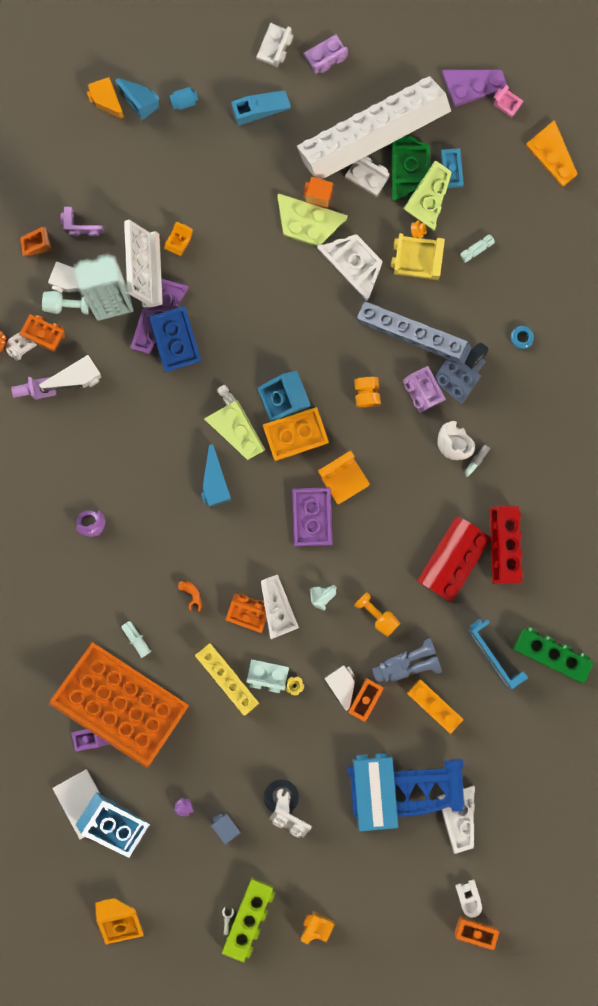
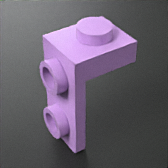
M64 207V213H61L60 219L61 224H64L65 233L69 234V236L76 237L80 236V234H88V236L95 237L104 233L101 225H74V211L72 207Z

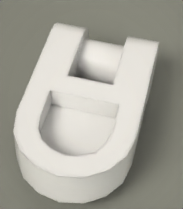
M470 880L467 884L463 885L461 883L456 884V890L464 914L471 918L478 916L482 911V904L475 881ZM471 891L472 896L465 898L464 892Z

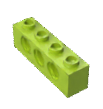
M253 877L251 878L222 954L244 962L245 958H250L253 947L250 945L253 939L257 940L261 930L258 928L260 920L264 922L268 910L265 909L268 902L272 903L275 892L272 891L273 885ZM254 897H260L263 903L260 906H254L251 900ZM246 916H253L255 922L252 925L246 924L244 921ZM245 934L248 940L245 943H240L237 940V936Z

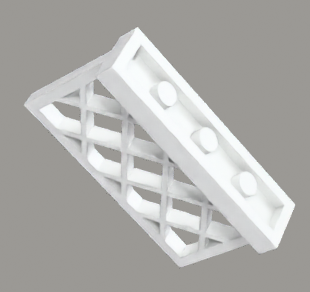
M126 220L127 293L142 301V307L146 309L163 305L159 233L156 231L149 233L131 220Z

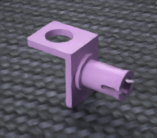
M28 377V384L11 386L13 398L31 395L34 399L55 396L56 390L49 391L48 393H43L40 390L39 384L51 377L37 380Z

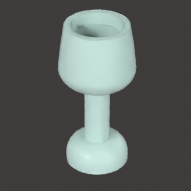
M59 291L43 292L42 311L58 314L62 311V307L81 308L82 313L89 314V305L84 297H82L81 301L63 299V295Z

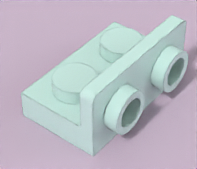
M251 659L247 683H250L252 688L261 689V686L269 687V691L280 693V690H285L289 667Z

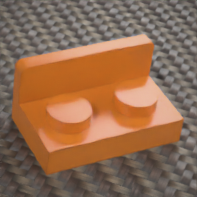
M30 314L20 332V336L55 352L61 339L65 337V331L62 326L56 323L50 324L43 317Z
M235 593L225 620L262 633L267 619L264 601L254 600L245 594Z

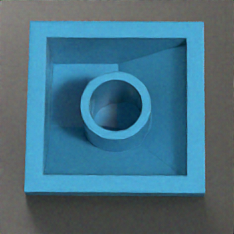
M120 78L115 80L118 92L142 121L160 107L159 97L153 90L150 92L145 86Z

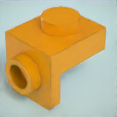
M176 222L171 235L164 245V249L181 256L191 240L193 229L185 224Z

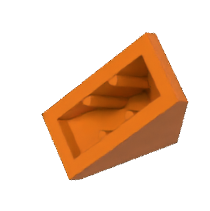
M41 227L20 237L23 256L52 252L50 234L46 227Z

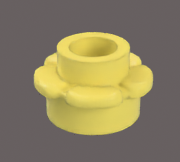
M300 677L288 678L285 685L286 691L294 696L299 695L304 690L303 680Z

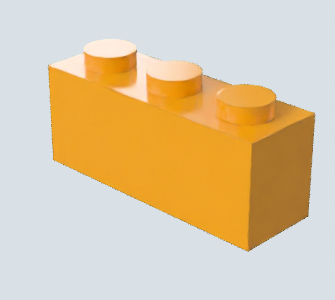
M420 679L406 693L450 734L464 720Z

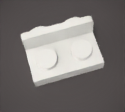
M270 23L258 52L257 60L278 68L279 63H283L287 52L284 50L286 46H290L293 39L291 27L285 29Z
M365 156L352 164L345 178L377 197L389 179V173L384 166L373 164L372 160Z

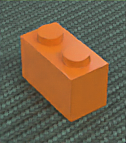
M311 177L310 182L306 181L303 197L306 198L307 203L328 209L333 192V183Z
M366 678L347 712L366 722L384 688Z
M459 916L454 936L456 939L494 950L500 931L497 927Z

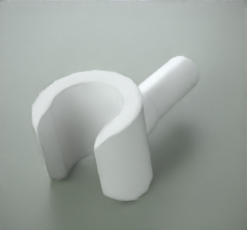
M225 908L222 911L225 917L224 935L229 934L230 918L234 915L233 908L230 916L224 914Z

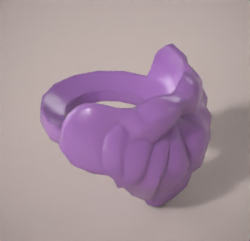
M91 510L80 513L76 519V531L87 537L99 536L105 528L106 520L104 514L100 510L97 513ZM86 516H93L96 519V522L92 525L82 526L81 524L82 519Z

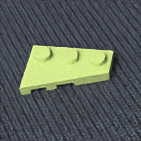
M238 400L204 418L247 460L265 450Z

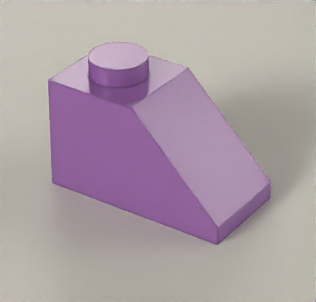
M88 729L71 732L75 752L109 745V743Z

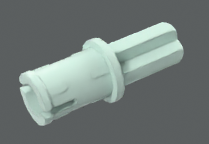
M131 621L122 625L123 631L131 641L130 645L133 644L141 658L152 652L143 640V635L139 634Z

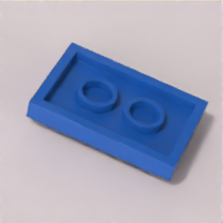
M185 306L148 317L164 372L201 361Z

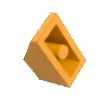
M109 77L88 84L90 91L87 92L90 103L94 102L96 108L118 118L124 117Z

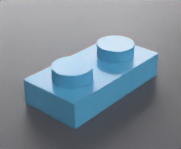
M460 148L441 150L442 165L452 172L447 189L463 187Z

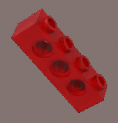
M519 506L490 507L492 584L522 583V550L520 546L522 533L520 531L521 513ZM506 522L508 524V530L505 527ZM506 542L509 543V548H508V549H507V547H506ZM507 560L509 561V564H510L509 569H508V567H507V565H506Z

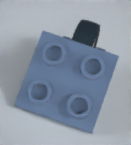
M481 342L470 350L464 365L446 359L435 376L438 385L463 404L481 377L477 372L487 362L484 357L489 348Z

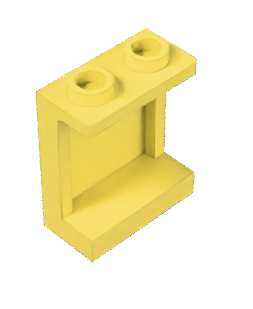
M399 233L398 239H394L393 250H397L396 257H392L391 268H394V274L439 280L445 239H420L406 237Z

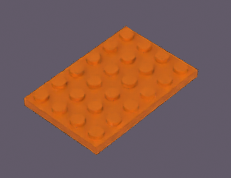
M93 642L49 702V705L145 768L149 767L189 707L188 704Z

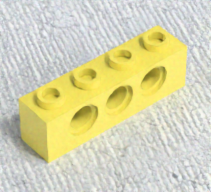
M211 643L195 655L244 716L260 703Z

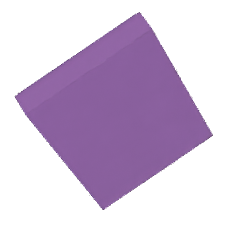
M331 487L292 489L294 546L333 545Z

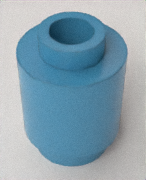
M191 87L174 91V94L169 95L174 110H182L196 105L195 101H198L196 90H191Z

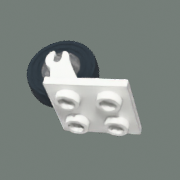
M283 779L271 782L264 792V803L267 809L272 812L270 820L273 821L272 823L275 826L290 830V834L293 836L304 838L312 826L289 814L296 808L299 801L297 788L290 781Z

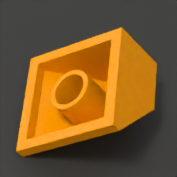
M115 898L95 903L97 923L106 945L144 936L135 909Z

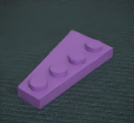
M161 278L163 305L147 309L142 308L131 345L132 350L146 354L151 353L156 343L148 317L176 309L189 286Z

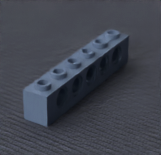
M365 301L357 316V320L362 326L461 365H464L471 350V346L466 340Z

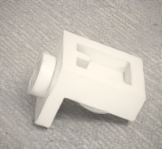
M19 332L8 339L5 348L10 357L19 361L23 354L37 346V344L21 337Z

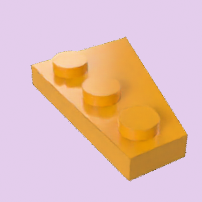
M554 120L525 146L563 188L577 176V171Z

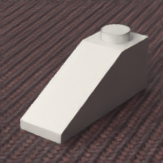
M56 261L48 281L52 287L51 289L61 293L63 291L67 293L81 292L75 269Z

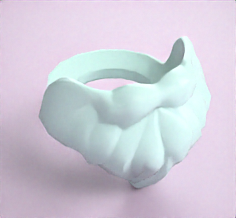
M332 585L326 589L321 587L311 588V602L313 606L325 610V605L336 595L337 587Z

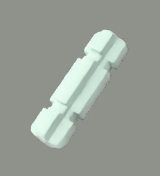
M487 235L483 240L478 241L469 247L468 250L463 251L460 254L461 259L464 262H468L472 256H477L486 250L487 247L493 245L495 242L494 238L491 235Z

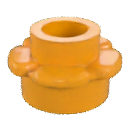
M417 220L411 224V232L414 238H423L427 231L426 225Z

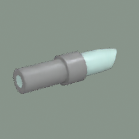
M484 444L478 454L471 460V463L465 470L466 477L481 464L482 459L489 452L490 448Z

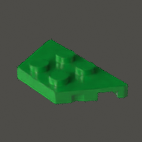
M405 135L392 142V202L413 193L430 169V145L419 142L409 135Z

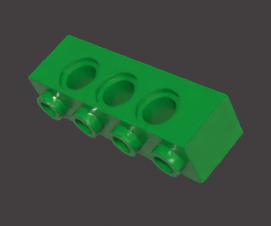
M527 627V630L521 629L512 650L579 683H585L594 664L589 661L591 657L581 652L577 655L572 652L573 648L565 644L559 646L555 644L556 640L546 635L542 638L537 635L538 631ZM535 640L539 641L541 645L538 651H534L531 647L532 642ZM551 649H555L558 652L555 660L549 657ZM570 657L575 660L573 668H569L566 665V661Z

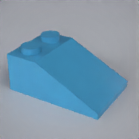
M98 792L94 794L75 824L82 835L128 858L150 825Z

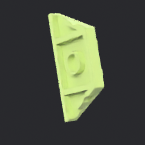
M278 193L282 230L285 237L319 246L347 220L348 215Z

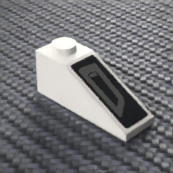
M89 355L42 382L39 386L42 391L85 388L88 385L92 387L99 382L101 374Z

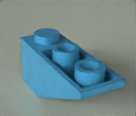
M285 90L251 95L231 102L232 111L238 126L291 109Z

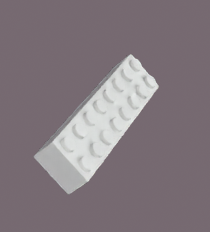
M429 76L410 87L404 88L397 94L370 106V108L353 115V117L339 122L336 126L322 131L315 137L305 140L297 145L304 165L315 178L324 179L451 112L446 93Z

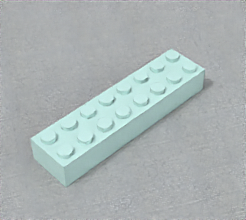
M105 255L99 257L97 261L90 262V260H85L74 266L79 289L97 321L134 312L130 294L127 293V285L114 256Z

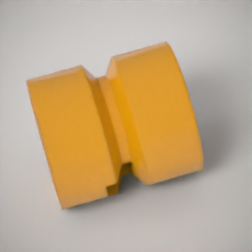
M363 377L354 380L355 391L358 392L356 395V407L381 405L380 393L377 392L379 389L378 377Z

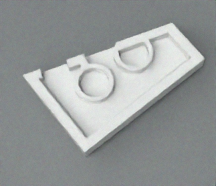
M278 575L262 580L261 586L270 639L298 629V624Z
M475 785L463 788L464 811L452 812L450 807L441 810L455 854L474 848ZM445 794L437 796V798L442 800L445 798Z

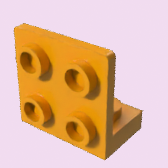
M352 451L347 452L318 470V474L326 487H331V495L337 504H341L370 485L356 463Z

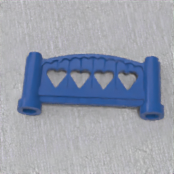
M464 759L444 760L445 768L394 771L395 786L398 785L406 796L404 802L399 800L396 802L397 817L424 815L447 807L452 808V812L464 811L462 777ZM354 765L347 766V773L350 775L353 814L355 818H358ZM435 782L445 793V798L442 800L438 798L431 800L429 798V793ZM416 783L426 795L423 801L419 799L411 801L409 799V795Z

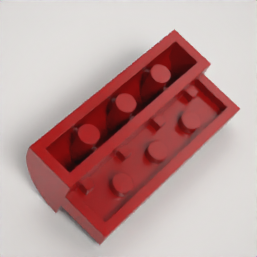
M456 516L416 582L452 603L491 537L483 533L475 525Z

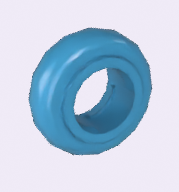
M518 326L511 333V342L518 349L528 348L534 341L533 331L527 326ZM520 332H524L528 337L524 343L517 339V334Z

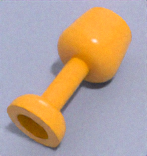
M366 592L354 606L359 609L366 608L377 619L375 628L388 637L401 623L391 611H386L382 614L369 602L371 597Z

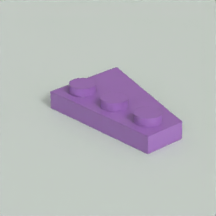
M442 70L454 107L495 94L499 88L503 90L507 85L502 70Z

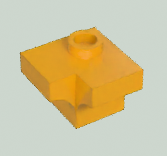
M315 911L311 915L308 914L303 923L306 927L302 933L301 941L306 944L313 939H321L327 942L335 925L334 921Z

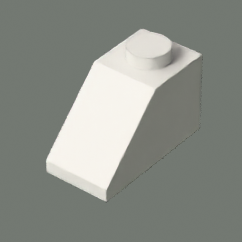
M343 665L324 679L347 711L350 709L355 683L353 678L355 675L350 667L345 668Z

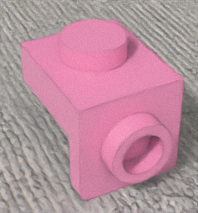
M506 85L503 90L499 88L493 98L496 99L494 106L512 118L522 105L523 100L508 91L509 87Z

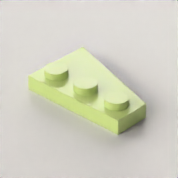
M434 161L403 208L432 230L436 228L442 200L446 194L452 173L437 161Z

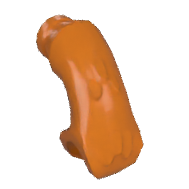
M190 580L186 582L180 581L178 589L191 594L193 597L192 602L189 604L190 611H192L194 604H198V612H200L202 602L199 590Z

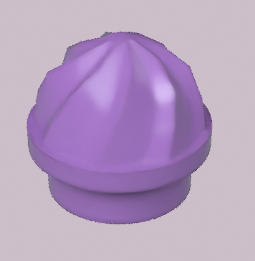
M182 797L175 804L174 810L180 816H189L190 813L194 812L189 797L185 799Z

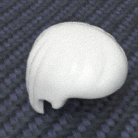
M456 421L445 423L438 435V448L441 453L451 460H463L473 455L475 443L466 434L465 429L456 427Z

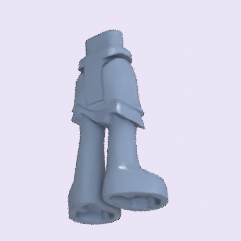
M431 638L424 640L423 646L409 653L408 650L404 653L402 652L397 656L389 658L384 663H380V666L372 668L376 682L403 680L413 674L432 670L435 674L442 673L437 656L409 666L411 661L436 654Z

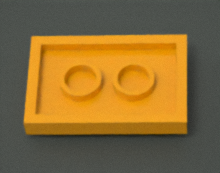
M317 407L263 424L274 461L329 444Z

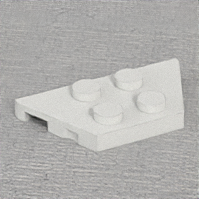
M357 234L317 246L322 255L367 301L383 261Z

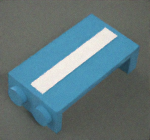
M478 619L470 625L469 634L508 689L515 688L528 679V677L522 671L516 672L511 677L507 676L478 634V631L490 622Z
M376 753V757H368V754L356 755V759H352V763L354 764L358 830L370 831L398 828L393 758L387 756V753Z

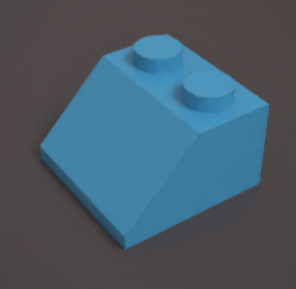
M298 371L281 374L257 388L270 422L299 413L311 406Z

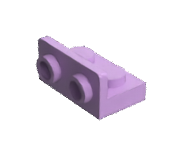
M337 35L304 52V56L315 74L327 71L330 65L335 62L337 64L341 63L348 55L347 47L343 46Z
M428 366L411 373L403 379L405 389L409 392L414 406L418 409L419 413L446 400Z

